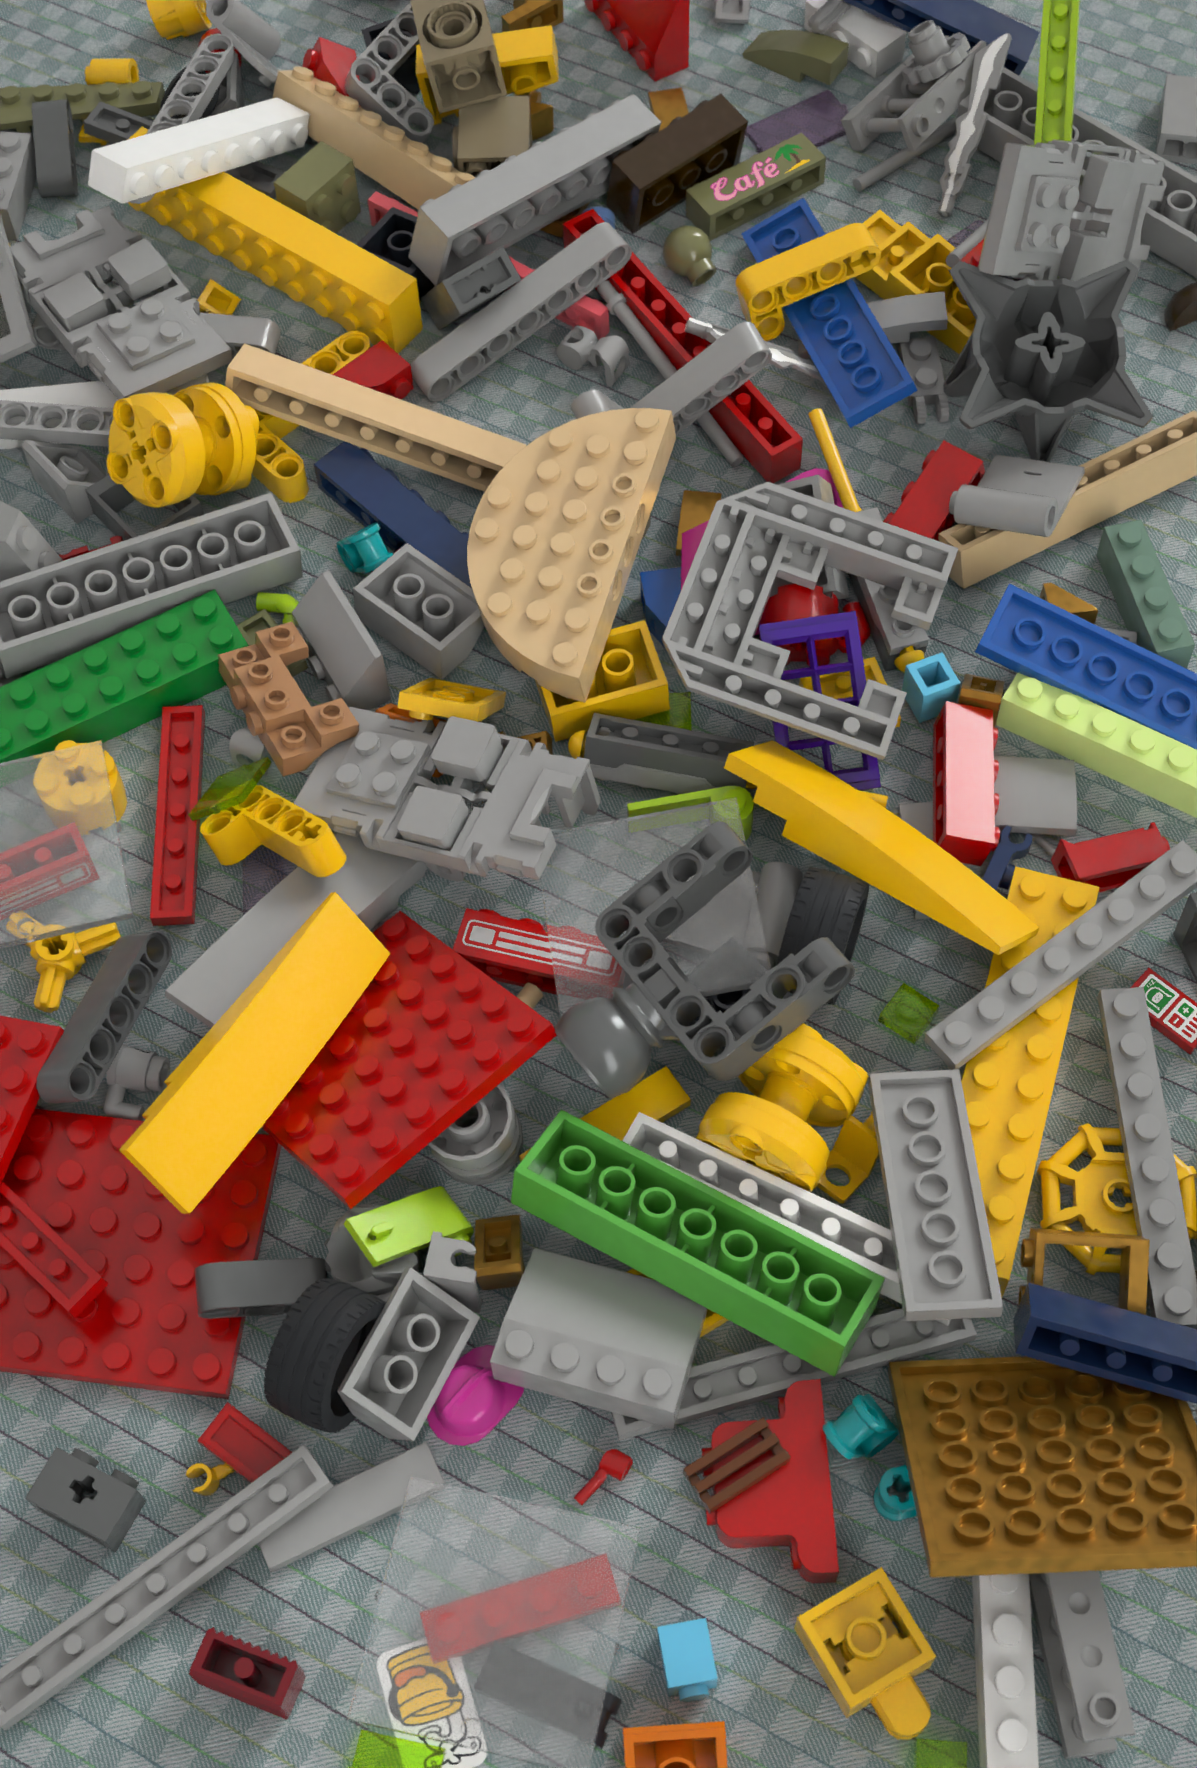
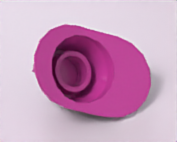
M493 1345L473 1348L456 1362L427 1416L428 1424L436 1436L450 1445L466 1446L479 1442L512 1410L524 1393V1387L493 1378L490 1365L495 1347Z

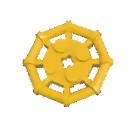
M1089 1123L1083 1124L1078 1127V1132L1048 1160L1040 1162L1037 1172L1041 1176L1043 1220L1039 1223L1041 1229L1073 1231L1068 1225L1078 1220L1085 1232L1138 1235L1132 1202L1126 1203L1124 1207H1118L1108 1198V1196L1113 1195L1114 1190L1117 1188L1122 1189L1123 1196L1131 1197L1124 1153L1105 1152L1103 1145L1123 1146L1120 1128L1092 1127ZM1084 1150L1092 1158L1090 1164L1079 1172L1068 1167ZM1174 1154L1189 1241H1191L1192 1239H1197L1195 1189L1197 1172L1194 1166H1187ZM1060 1183L1072 1186L1073 1207L1061 1210ZM1061 1244L1087 1268L1086 1273L1093 1276L1096 1272L1120 1273L1121 1255L1105 1254L1108 1247H1093L1092 1249L1090 1246Z

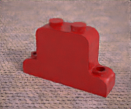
M821 1379L799 1380L789 1386L785 1397H778L779 1419L766 1420L769 1424L768 1428L772 1433H775L783 1450L786 1449L790 1455V1462L709 1514L705 1508L706 1525H716L718 1539L729 1548L790 1547L792 1570H797L804 1580L814 1584L836 1583L839 1566L827 1440L822 1428L825 1420ZM758 1420L732 1421L720 1424L713 1431L711 1448H701L702 1456ZM758 1436L704 1471L703 1477L709 1476L763 1440L762 1437ZM768 1450L713 1486V1495L710 1496H714L774 1457L771 1450Z

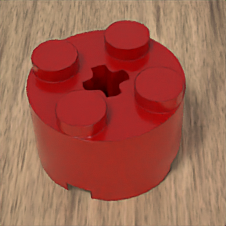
M798 584L778 587V594L769 597L759 625L839 613L838 598L833 593L831 598L824 595L823 587L817 585L814 590ZM839 637L814 640L818 666L830 663V656L839 648ZM806 642L777 646L790 651L786 666L790 662H806L810 666Z

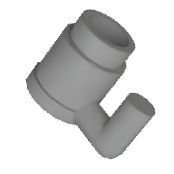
M123 1044L107 1071L106 1079L109 1086L103 1105L104 1114L114 1118L142 1120L144 1107L123 1102L125 1090L128 1088L143 1092H149L150 1090L163 1091L166 1085L164 1081L169 1076V1058L158 1056L157 1052L133 1048Z

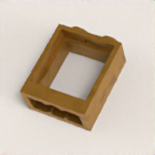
M1030 1228L1029 1239H1023L1021 1244V1266L1028 1267L1027 1284L1029 1282L1043 1286L1045 1243L1121 1248L1118 1307L1146 1315L1150 1240L1141 1235ZM1020 1285L1018 1307L1027 1286Z

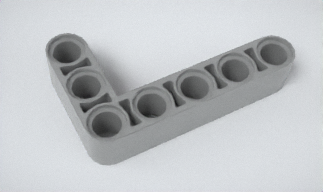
M409 2L354 61L345 80V89L348 95L356 99L363 109L379 114L383 122L389 126L402 129L405 132V136L412 141L424 144L434 126L433 116L426 107L392 77L397 69L416 50V45L420 44L411 2ZM400 29L409 31L413 37L403 35ZM378 52L388 54L391 60H384ZM356 76H365L370 81V83H362L357 79ZM383 99L391 100L396 105V108L386 106ZM409 123L417 124L422 129V132L412 130Z
M740 323L630 408L671 410L675 434L677 435L768 365L772 359V353L754 323ZM598 390L583 392L571 404V410L576 419L609 410L624 409Z

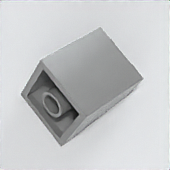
M0 501V581L63 561L20 510Z

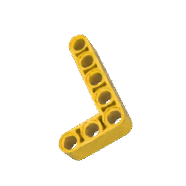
M348 331L301 364L333 375L371 348L369 337L361 331ZM254 409L259 418V432L256 436L257 451L252 475L284 502L294 503L304 499L309 491L304 462L295 451L281 440L300 425Z

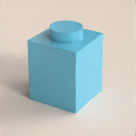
M943 652L906 665L902 691L907 692L905 699L918 722L921 723L937 717L946 701L957 703L961 683Z
M706 1618L657 1627V1637L668 1697L679 1695L681 1702L695 1701L708 1697V1689L717 1688L718 1678Z

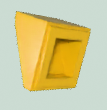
M210 279L197 301L199 302L201 313L232 315L241 299Z

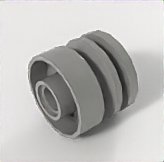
M499 1084L431 1141L428 1146L442 1171L455 1181L473 1186L492 1183L506 1175L519 1160L524 1144L522 1125L515 1113L510 1098L503 1086Z

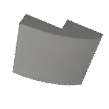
M994 756V760L999 762L998 775L994 783V793L999 794V807L995 815V827H999L1000 832L1008 825L1012 827L1011 832L1076 836L1077 789L1074 760Z

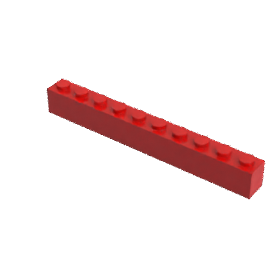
M593 208L563 223L564 248L595 225L605 222ZM633 252L628 263L607 279L618 293H622L625 296L628 307L677 371L712 344L705 339H701L699 336L684 331L688 318L692 317ZM750 380L746 381L709 410V413L735 447L767 482L774 484L801 469L802 437Z

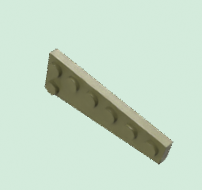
M148 81L118 84L106 82L91 85L75 83L65 86L44 84L37 87L7 86L0 88V130L16 128L18 133L31 132V126H33L32 103L64 99L69 101L73 120L80 119L82 123L100 101L140 117L158 115L165 93L162 82Z

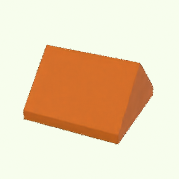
M725 1721L623 1728L625 1768H728Z

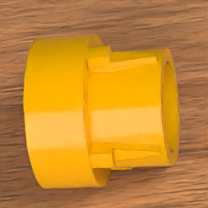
M146 0L152 21L162 38L166 37L169 40L181 35L184 38L211 28V21L206 15L207 5L205 0Z

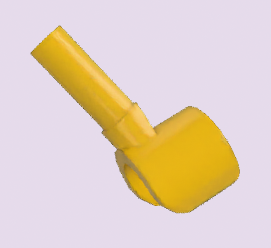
M197 1463L188 1468L186 1477L194 1479L207 1473L206 1482L192 1491L202 1496H209L217 1491L221 1479L235 1471L226 1464H219L210 1468L203 1463Z

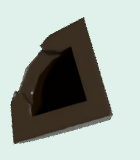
M1197 282L1185 286L1176 292L1164 311V322L1169 332L1197 321Z

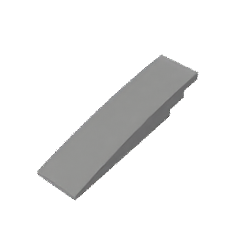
M338 832L335 837L346 854V861L337 872L327 877L319 878L298 866L192 963L165 990V997L212 1028L331 892H336L365 926L371 930L397 909L399 896L425 876L427 866L421 861L369 849L364 845L361 836L355 837ZM400 834L398 839L404 840Z

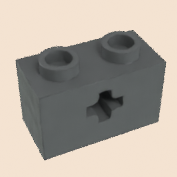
M56 1447L25 1499L41 1513L116 1553L146 1503V1500L136 1489L139 1482L117 1469H114L111 1476L97 1469L99 1461L78 1448H74L73 1452L69 1454ZM84 1491L88 1493L97 1492L93 1500L90 1498L82 1500L80 1498Z

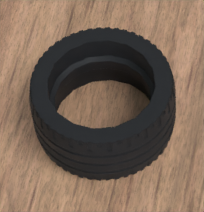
M809 867L802 879L790 912L777 965L791 953L795 956L814 940L826 937L851 962L865 913L869 884L857 878H851L848 875H840L834 871ZM792 989L788 992L794 994L796 989ZM840 992L826 1002V1004L834 1005Z
M330 1278L320 1279V1281L311 1284L296 1300L295 1304L292 1305L271 1347L264 1377V1393L266 1394L267 1402L284 1415L321 1431L337 1433L350 1425L356 1417L352 1415L337 1390L386 1302L357 1287Z

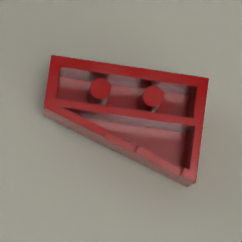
M943 440L937 451L933 449L928 453L922 465L923 472L916 482L911 481L906 486L901 496V505L895 514L890 512L883 522L939 541L938 533L952 527L955 522L954 515L949 512L952 493L958 491L963 484L978 486L985 474L984 462L981 459Z

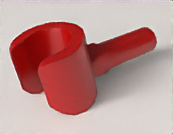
M618 1449L608 1450L603 1455L598 1470L594 1473L595 1475L573 1498L582 1506L605 1482L608 1475L622 1482L633 1464L631 1457Z

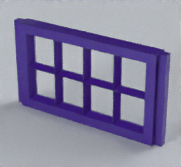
M856 611L759 625L760 640L774 646L800 642L807 643L810 667L783 671L781 680L811 677L813 691L822 694L819 675L850 671L853 697L837 700L858 707L866 686V676ZM845 636L848 662L818 666L814 640ZM772 720L775 742L790 750L821 746L824 769L860 791L881 788L878 759L876 757L862 753L863 767L833 771L829 745L837 743L820 737L789 741L788 726Z

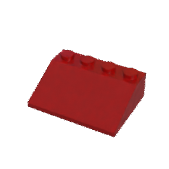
M584 0L587 9L595 13L601 20L605 30L610 31L616 37L621 48L630 53L636 60L639 69L645 71L654 82L689 67L690 0Z

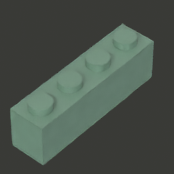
M1142 520L1104 527L1096 556L1127 630L1137 632L1136 645L1187 669L1195 643Z

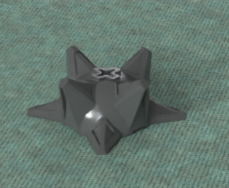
M1126 259L1077 281L1065 278L1056 280H1032L1025 278L1015 282L999 275L980 272L978 267L963 261H959L953 266L949 273L976 319L972 335L943 383L944 393L947 396L969 397L959 418L961 424L967 429H973L1015 413L1030 459L1050 462L1075 415L1086 410L1144 428L1152 420L1153 415L1125 372L1126 345L1124 326L1119 318V313L1139 269Z

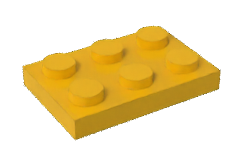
M430 677L400 691L397 708L410 710V717L421 720H433L434 715L446 718L455 716L482 722L485 718L504 708L506 692Z

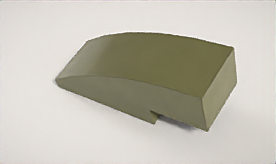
M773 30L760 33L743 52V58L798 83H801L806 76L830 85L847 66L849 43L808 31Z

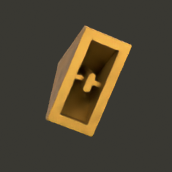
M965 674L958 703L993 710V727H995L1005 681Z

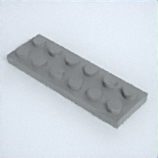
M959 1069L870 1073L868 1086L905 1321L1001 1317L1003 1302Z

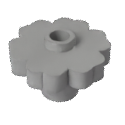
M933 20L917 25L908 33L910 39L908 45L913 54L903 63L904 68L901 70V73L906 83L910 84V86L920 82L927 83L942 76L949 69L959 65L968 56L967 51L971 47L965 34L959 32L950 37L948 35L944 36L940 26H935Z

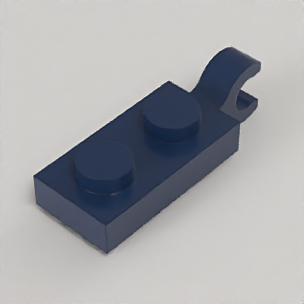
M1008 825L1001 832L998 846L982 878L998 893L1001 888L1009 889L1015 866L1011 865V862L1025 857L1032 843V835L1028 833L1022 843H1012L1009 840L1012 827Z

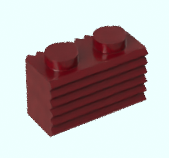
M214 1627L206 1631L189 1670L190 1677L197 1684L286 1720L292 1712L306 1679L304 1670L296 1660L290 1661L287 1656L281 1658L278 1653L272 1654L269 1649L263 1651L259 1645L254 1647L251 1642L245 1643L241 1638L236 1640L232 1634L227 1636L223 1631L218 1633Z

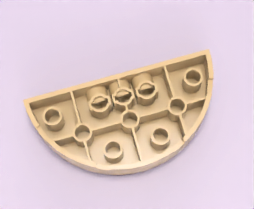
M654 408L609 410L569 421L548 431L521 449L503 466L484 492L475 511L469 531L467 566L470 584L483 624L495 646L519 672L523 671L528 676L537 680L538 685L566 698L586 703L676 441L671 410Z

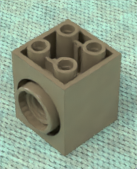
M410 0L424 64L439 113L507 96L484 0Z
M503 96L459 108V125L453 127L452 133L453 167L460 172L476 177L483 170H491L501 165L508 157L512 155L517 156L529 150L533 145L529 96Z

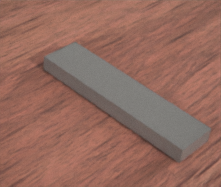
M427 1442L334 1485L333 1488L260 1541L258 1544L270 1572L272 1573L446 1489L445 1482Z

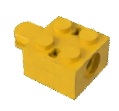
M882 1567L797 1617L794 1630L846 1718L871 1704L888 1733L898 1740L915 1738L925 1729L931 1717L930 1706L913 1678L930 1668L936 1655ZM892 1622H894V1623L896 1624V1626H897V1628L899 1629L900 1632L897 1631L896 1627L894 1626V1624H893Z

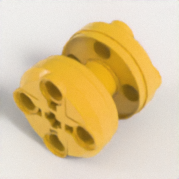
M212 382L189 386L174 395L147 392L119 399L114 403L113 419L109 431V454L106 460L108 474L115 483L122 484L138 502L154 508L177 504L194 493L200 495H221L246 488L250 484L255 464L259 418L255 410L251 406L244 405L233 391L224 385Z
M803 1023L738 1076L745 1087L755 1096L739 1092H726L718 1095L714 1103L708 1107L701 1120L699 1132L695 1138L806 1191L812 1192L826 1169L829 1149L823 1138L808 1124L820 1127L842 1126L845 1120H848L849 1116L856 1110L864 1094V1087L869 1076L862 1067L852 1062L840 1049L823 1039L815 1029Z

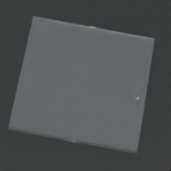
M101 740L0 763V949L134 918L119 837L122 827L116 820Z
M737 797L552 832L556 847L540 877L546 917L543 929L545 932H548L560 1019L575 1004L596 997L613 998V988L623 987L624 969L600 941L595 932L598 916L608 906L670 855L679 851L713 823H727L746 844ZM750 865L739 877L715 895L708 904L660 942L661 946L703 997L749 989L751 984L771 969L756 897L759 887L753 882ZM627 930L624 931L619 937L624 935L627 932ZM651 958L646 960L642 964V966L646 965L651 960Z
M410 1477L381 1589L375 1593L377 1604L347 1720L549 1768H590L614 1655L620 1652V1645L617 1643L641 1527Z

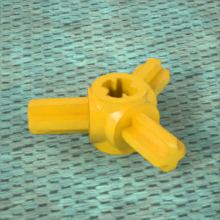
M25 913L13 915L7 926L8 933L31 948L30 955L37 961L36 971L40 974V979L34 999V1006L36 1009L46 1013H52L59 1009L65 982L72 979L80 971L82 965L86 963L85 956L115 945L121 937L116 923L111 920L75 934L73 928L68 930L55 926L45 928Z

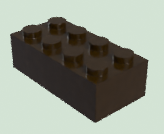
M721 93L709 101H702L687 115L676 117L666 128L656 134L651 133L647 135L640 144L629 151L624 150L614 158L606 206L632 234L684 202L687 189L721 173L727 168L739 164L748 121Z

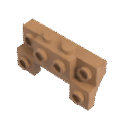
M293 622L255 632L256 644L218 655L219 673L230 689L231 699L235 708L243 710L250 733L253 736H259L283 777L306 770L325 751L340 742L355 737L359 732V723L342 698L311 707L286 666L308 658V645Z

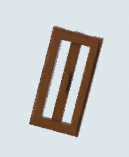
M764 1417L683 1468V1474L709 1514L790 1462V1455L786 1449L783 1450L779 1444V1439L768 1428L769 1424ZM758 1436L762 1437L763 1440L704 1479H699V1474ZM768 1450H771L774 1457L714 1496H710L707 1490Z

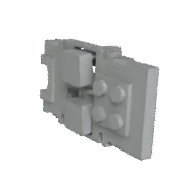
M109 206L92 213L87 209L75 214L78 230L66 237L45 241L36 230L24 235V241L10 246L27 312H31L32 306L79 367L84 368L89 365V368L96 377L107 385L118 400L147 392L165 393L231 363L230 347L200 315L199 302L196 298H191L190 291L168 267V263L147 239H142V235L138 231L131 233L121 220L117 221L113 210ZM115 278L118 286L110 289L108 285H105ZM137 299H140V300H141V301L135 303V306H133V307H131V308H128V307H127V306H129V304L133 303L134 300H137Z

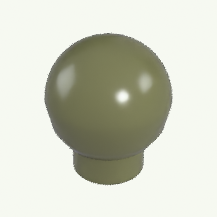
M681 226L667 236L663 245V258L666 265L675 274L688 277L693 286H699L716 273L717 269L711 261L712 246L705 232L694 226Z

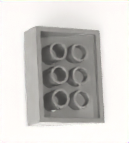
M534 1248L505 1314L490 1360L493 1378L674 1429L708 1309L653 1279Z

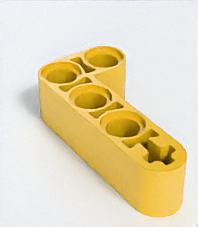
M852 223L747 267L740 272L735 281L742 313L747 322L754 323L764 341L773 340L783 332L785 327L782 307L873 269L881 259V251L864 224Z
M253 785L240 791L211 814L200 826L202 836L221 865L225 866L240 862L261 845L319 878L334 874L346 861V854L324 820L261 785Z

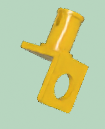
M873 1112L863 1123L854 1116H849L842 1126L833 1149L829 1152L825 1171L830 1168L841 1169L848 1175L849 1183L845 1186L834 1185L827 1179L824 1171L817 1185L818 1188L841 1204L845 1203L870 1176L879 1157Z

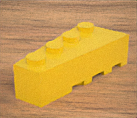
M552 25L493 34L507 95L515 93L519 96L559 82L558 51ZM420 44L416 45V76L425 107L432 114L434 125L442 123L443 117L454 113L456 117H459V108L439 113L424 64Z

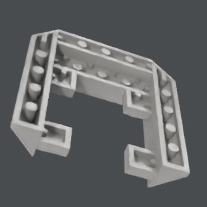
M765 482L716 502L662 637V642L687 690L884 760L907 692L868 679L857 707L781 680L790 651L755 639L754 635L776 578L778 577L814 590L824 564L899 590L890 617L929 631L959 548L771 482Z

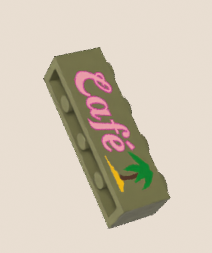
M801 132L687 189L686 217L697 228L705 232L709 241L824 184L826 157Z

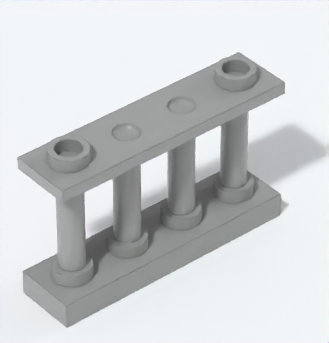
M979 41L959 65L949 69L941 78L938 77L927 83L920 82L914 86L907 84L901 73V70L904 68L903 63L906 61L904 60L841 119L852 150L863 151L881 133H902L908 150L914 151L958 109L959 103L970 94L975 53L986 47V42Z
M1099 1572L1029 1573L1030 1599L1064 1758L1072 1759L1114 1753L1118 1750L1115 1738L1132 1736L1136 1733Z

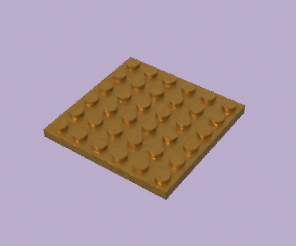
M1026 1356L889 1362L888 1377L930 1577L1197 1567V1425L1187 1401Z

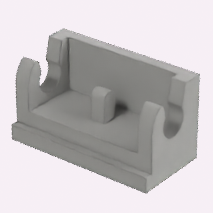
M433 1231L423 1276L471 1311L480 1313L483 1300L479 1297L476 1283L478 1282L476 1279L477 1273L474 1269L465 1266L458 1267L454 1257L456 1253L460 1252L467 1255H475V1246L467 1241L445 1238L442 1232Z

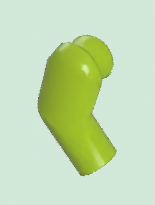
M257 593V611L266 609L267 612L284 613L282 623L293 622L294 624L292 611L299 604L294 597L281 593Z

